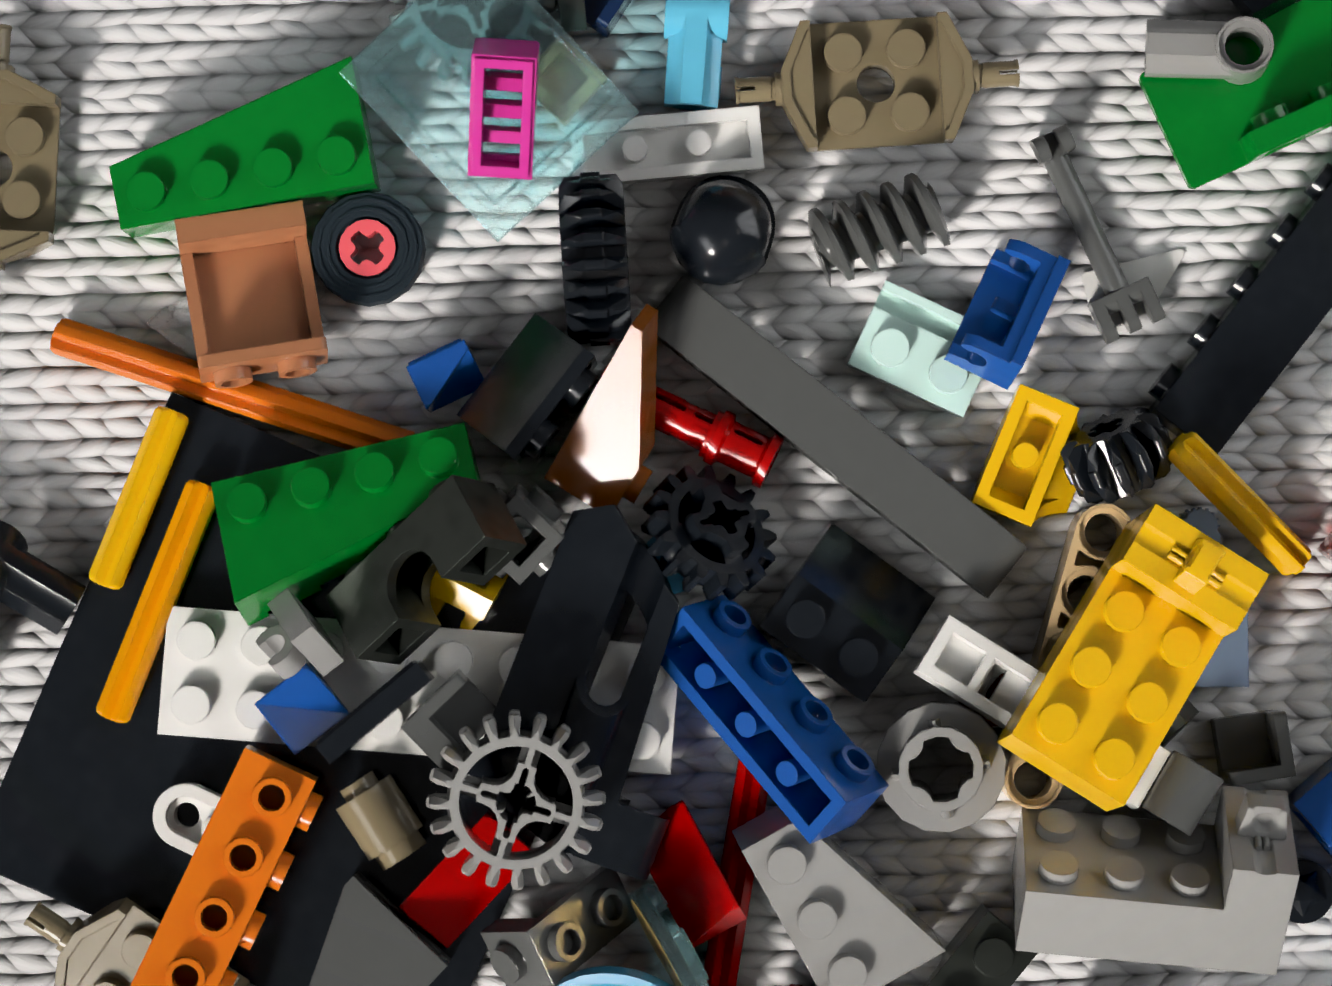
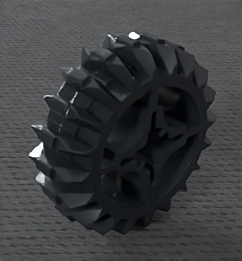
M600 172L580 173V176L564 177L558 187L567 333L570 338L579 344H591V346L611 345L610 342L622 341L632 324L623 183L616 174L600 175Z

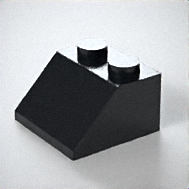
M832 523L758 626L865 703L907 645L935 600V597Z

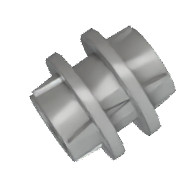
M930 701L908 709L889 726L878 749L877 771L889 784L882 793L885 802L903 821L924 831L953 832L975 824L994 807L1005 784L1006 758L1001 745L996 743L998 740L996 731L980 714L957 702ZM934 737H948L956 749L970 753L972 771L966 773L961 778L957 791L948 794H933L927 783L913 778L910 770V761L921 753L924 741Z

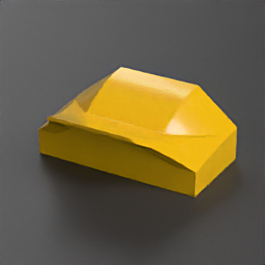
M1019 384L1004 413L983 464L971 502L980 508L1028 527H1032V524L1040 517L1067 513L1076 489L1074 485L1069 483L1063 469L1065 463L1060 452L1066 445L1069 435L1080 431L1077 425V414L1080 408Z

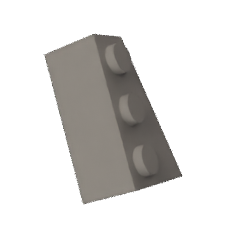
M778 805L732 830L744 857L817 986H885L946 952L932 928L907 909L884 885L849 857L846 851L828 836L809 844Z

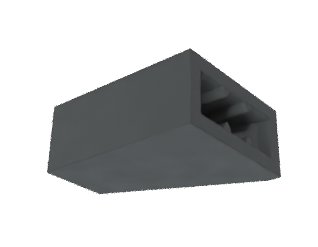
M358 871L343 887L309 986H429L448 966L451 958Z

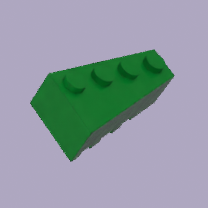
M352 56L109 166L120 228L132 238L176 230L175 219L300 200L303 201V206L342 199L347 195L367 191H381L359 70Z
M465 423L211 482L234 604L247 625L250 626L268 617L270 608L267 604L288 588L300 601L322 590L320 585L346 573L355 563L364 560L386 539L388 531L395 524L405 520L428 498L431 489L439 482L448 479L451 475L480 480L474 449Z

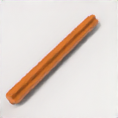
M67 318L61 319L52 333L50 350L56 355L347 450L415 434L413 431L254 379L252 383L241 387L216 388L214 381L201 383L198 362L196 360Z

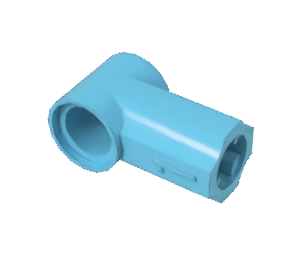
M666 0L664 39H668L664 107L686 111L718 109L722 78V43H727L730 0Z

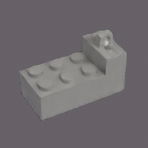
M1222 785L1214 825L1198 824L1191 837L1163 820L1133 818L1122 814L1101 815L1069 812L1058 808L1027 809L1022 807L1012 862L1015 951L1276 975L1300 876L1287 791L1269 789L1253 791L1244 787Z

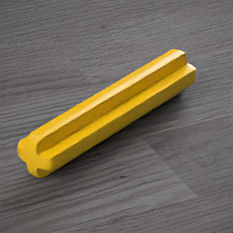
M158 406L154 410L88 573L89 579L94 583L112 590H119L123 587L188 427L189 419L186 415L165 406Z
M1191 431L1178 435L1174 439L1173 444L1168 448V459L1282 575L1287 576L1292 573L1297 575L1312 557L1310 548L1196 432Z

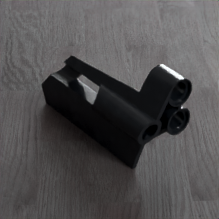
M613 504L572 511L564 532V539L560 542L493 716L496 719L498 731L509 730V711L518 709L521 714L520 729L532 731L535 715L538 712L544 713L547 716V722L542 735L552 738L556 729L565 723L571 728L569 738L562 745L567 752L580 742L584 741L587 743L590 752L576 765L579 769L589 765L600 766L602 776L596 781L584 784L585 790L604 791L606 803L599 806H585V812L600 817L603 825L600 831H590L580 827L578 834L585 837L591 843L592 849L587 855L578 853L570 846L564 851L567 854L570 853L575 857L619 873L647 880L671 819L660 818L629 806L631 800L622 797L621 792L678 611L679 601L671 590L668 578L662 573L663 568L656 556L649 555L647 551L649 546L638 534L632 531L618 506ZM629 593L645 618L647 631L620 699L613 705L603 706L594 702L590 698L589 692ZM505 747L485 755L475 763L469 775L482 778V776L489 778L506 776L513 770L522 747ZM541 752L535 774L537 787L543 793L556 797V801L571 805L572 790L565 773L554 760ZM527 768L522 770L519 784L515 783L511 793L499 792L497 794L498 803L506 801V809L514 815L518 814L521 806L532 807L536 805L535 796L526 798V790L528 789L525 786ZM534 821L525 826L534 835L547 843L561 830L563 824L553 821L551 824Z

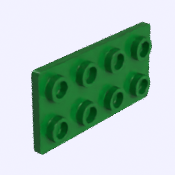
M1301 0L1261 21L1267 25L1273 35L1274 49L1267 69L1259 79L1252 83L1237 85L1228 83L1224 79L1144 77V72L1139 76V84L1188 188L1196 189L1332 126V0ZM1233 38L1225 45L1226 54L1236 64L1248 65L1260 58L1258 46L1249 38Z

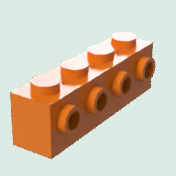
M249 744L244 748L130 986L234 985L238 974L227 969L238 945L247 950L251 949L267 915L256 910V907L266 886L279 891L295 858V855L284 851L295 827L305 832L308 831L323 799V796L312 791L319 777Z

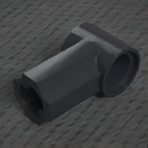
M0 520V602L58 635L81 598L86 586L30 554L26 539L21 532L12 525Z

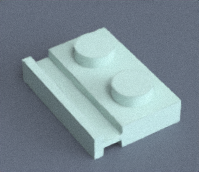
M886 280L846 366L959 418L964 417L981 380V377L944 360L964 316Z

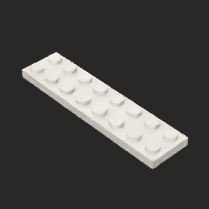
M173 606L166 623L157 734L285 744L255 705L258 700L284 681L268 663L270 658L256 643L257 638L262 632L272 626L280 625L273 614L269 613L268 617L248 626L239 611ZM315 617L344 659V662L324 676L323 679L350 713L411 661L421 660L435 677L354 745L351 750L426 755L401 729L403 722L458 669L496 706L524 636L523 633L439 627L400 665L356 659L337 619ZM609 641L589 692V696L594 702L599 705L608 706L613 705L620 699L642 643ZM660 666L628 772L671 774L677 684L662 666ZM315 741V742H313V743H312L311 745H309V746L315 747V746H317L318 744H317L316 741Z

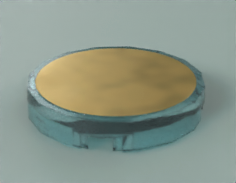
M647 882L628 893L635 914L674 985L709 986L707 980H709L708 975L684 929L678 927L671 915L666 916L664 910L668 909L666 907L668 903L654 884Z

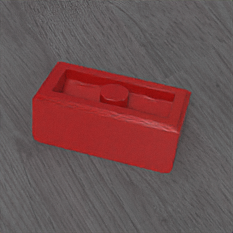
M681 800L659 816L660 818L671 820L650 874L691 950L747 918L685 802Z
M488 810L471 828L481 840L491 846L498 824L497 818ZM516 836L511 851L531 850L530 847ZM466 848L453 857H444L399 906L407 916L447 948L511 881L512 870L501 869L496 886H487L485 881L489 864L482 861L473 874L470 876L463 874L461 871L462 865L470 854Z

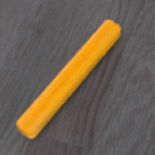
M189 480L184 486L97 703L96 712L106 719L117 723H127L132 717L165 635L166 623L172 608L177 605L215 510L212 487L197 480Z

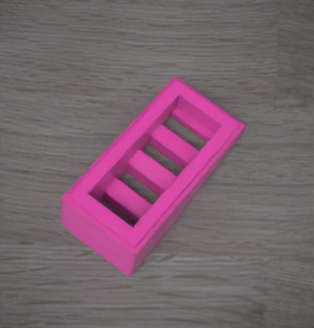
M486 37L475 39L471 55L468 176L532 180L539 42ZM487 68L521 70L523 73L487 71ZM486 90L522 92V100L485 98ZM484 117L521 119V127L485 125ZM483 142L520 144V154L483 151Z

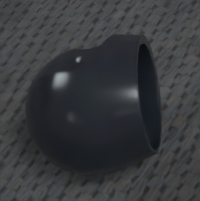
M732 175L710 177L693 186L681 201L669 230L671 246L679 264L691 276L704 283L714 285L736 284L754 275L766 264L775 234V215L767 196L752 182Z

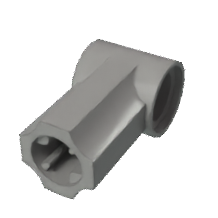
M1248 16L1237 17L1230 21L1147 19L1144 77L1224 79L1232 84H1249L1259 79L1269 65L1274 49L1273 35L1266 24L1257 18ZM1233 38H1249L1258 46L1260 58L1252 64H1236L1226 54L1225 45Z

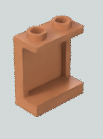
M302 200L174 220L201 383L214 381L216 388H236L252 383L253 375L278 371L280 378H299L315 373L317 371L316 365L328 363V347L321 321Z

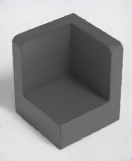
M458 669L403 722L401 729L439 768L451 771L455 766L441 756V749L444 745L448 744L464 754L468 747L462 742L459 730L467 725L480 739L486 733L482 718L486 714H493L496 706Z
M1272 709L1210 719L1218 774L1224 780L1223 783L1234 786L1296 776L1286 712Z

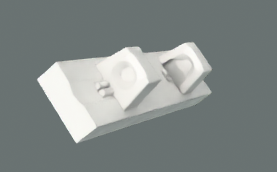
M949 615L942 622L912 673L1004 729L1039 670ZM1004 673L989 699L985 698L992 683ZM1159 746L1127 800L1126 806L1131 809L1139 808L1171 752Z

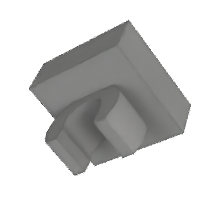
M288 588L267 604L280 625L266 629L257 638L256 643L270 658L268 661L270 666L284 680L297 674L304 666L306 659L323 677L344 662V659L320 622Z

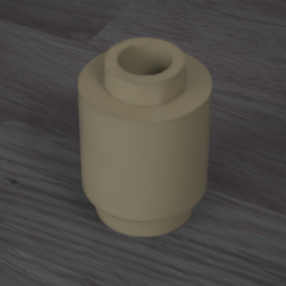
M370 771L340 791L346 803L338 807L336 811L367 859L370 861L375 858L383 871L400 862L427 843L418 830L423 824L390 774L378 780L374 772Z

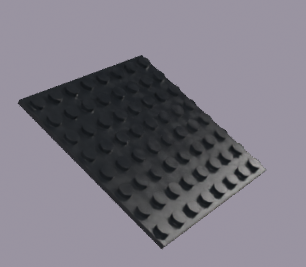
M171 392L165 407L186 415L189 419V424L125 583L119 590H112L94 583L92 580L89 581L1 783L0 875L91 915L110 903L127 897L162 921L192 855L167 844L160 838L153 824L154 805L165 790L180 783H196L222 795L244 748L249 744L319 777L312 791L323 796V799L308 831L305 832L297 827L294 828L284 851L295 855V858L279 891L266 886L256 907V910L267 915L250 950L238 945L229 963V967L250 980V983L255 986H309L343 887L358 871L401 910L399 908L401 903L445 857L442 849L456 835L453 830L443 834H432L430 829L431 822L448 815L447 809L434 810L426 806V798L434 793H447L448 787L437 785L430 781L431 770L439 767L426 755L350 749L337 761L329 764L317 748L313 746H308L299 754L294 755L286 744L157 734L165 635L131 719L127 723H117L102 717L96 712L97 703L186 482L197 480L211 486V482L320 457V455ZM216 507L176 606L239 611L234 604ZM549 570L541 577L532 572L521 585L508 576L483 621L480 620L472 630L525 634ZM345 573L320 585L322 590L300 600L314 617L336 619L325 596L345 578ZM629 593L611 636V641L620 640L636 603ZM445 603L437 618L442 625L441 627L460 628L465 612ZM370 771L374 772L378 780L383 779L389 774L392 776L423 824L418 830L427 842L385 871L382 870L375 858L370 861L367 859L336 811L338 807L346 803L340 791ZM460 794L463 815L470 828L488 810L496 816L490 807L476 802V798ZM182 803L177 810L178 820L185 826L191 827L196 825L199 820L197 807L191 803ZM505 809L504 812L508 813L506 826L510 829L514 814ZM523 826L517 834L528 847H531L536 835L527 829L526 826ZM511 881L448 948L407 916L451 958L448 966L429 986L472 985L487 950L480 932L496 919H500L512 892Z

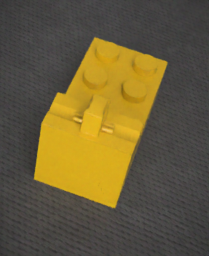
M1154 504L1125 525L996 743L1106 812L1125 806L1223 637L1237 631L1270 574L1160 505Z

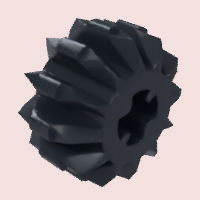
M1137 407L1131 411L1122 408L1108 416L1102 414L1100 419L1094 422L1084 423L1081 431L1069 435L1066 445L1060 453L1065 463L1063 469L1069 483L1074 485L1079 497H1084L1087 503L1098 504L1102 501L1114 503L1119 498L1126 496L1133 498L1136 492L1152 488L1155 480L1164 478L1170 472L1172 462L1168 459V448L1172 445V441L1166 427L1161 425L1157 414L1150 413L1148 408Z

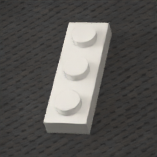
M759 105L569 122L573 176H580V173L600 172V175L616 174L623 184L764 172L765 170Z

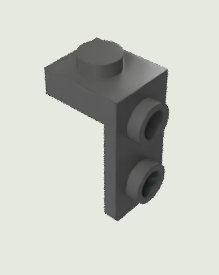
M601 866L537 918L496 919L482 930L480 934L490 952L492 967L504 980L506 986H556L563 977L573 973L637 920V916L617 871Z

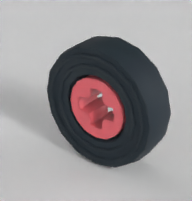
M367 191L347 195L326 209L315 226L311 253L315 271L329 291L347 303L371 307L391 303L411 289L422 272L426 247L422 228L408 207L389 195ZM378 233L384 238L378 247L384 255L379 263L375 265L368 259L360 264L354 262L353 257L358 251L353 243L356 236L363 234L366 238L370 239Z

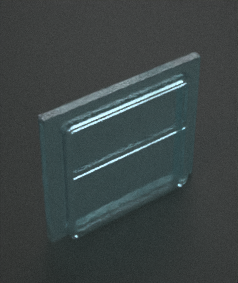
M415 0L414 2H409L405 10L339 71V74L497 242L560 185L564 177H571L585 161L639 113L638 109L618 89L613 81L538 0ZM476 38L532 40L540 43L532 180L468 176L471 55ZM487 68V71L523 73L521 70ZM486 90L485 98L522 100V92ZM484 117V124L521 127V119ZM483 142V151L520 154V144Z

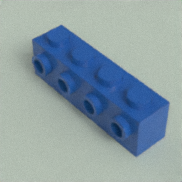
M720 595L713 601H700L684 606L679 610L674 620L661 666L809 844L852 827L889 786L875 769L871 757L850 740L833 720V715L827 705L811 694L792 671L788 659L782 653L772 648L752 624L750 615L741 605L733 600H729L725 595Z

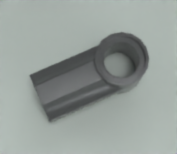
M1174 750L1172 755L1167 758L1146 794L1141 807L1191 837L1224 780Z

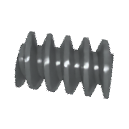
M914 173L907 174L904 177L903 195L889 181L880 185L879 204L865 190L856 194L855 213L852 212L843 200H835L832 203L831 222L817 207L808 211L810 238L830 287L831 268L837 267L848 281L854 280L855 260L859 258L862 259L872 272L879 271V251L885 249L896 264L903 262V242L909 241L920 255L926 254L928 233L933 232L944 247L951 244L947 224L933 188L929 183H927L926 187Z

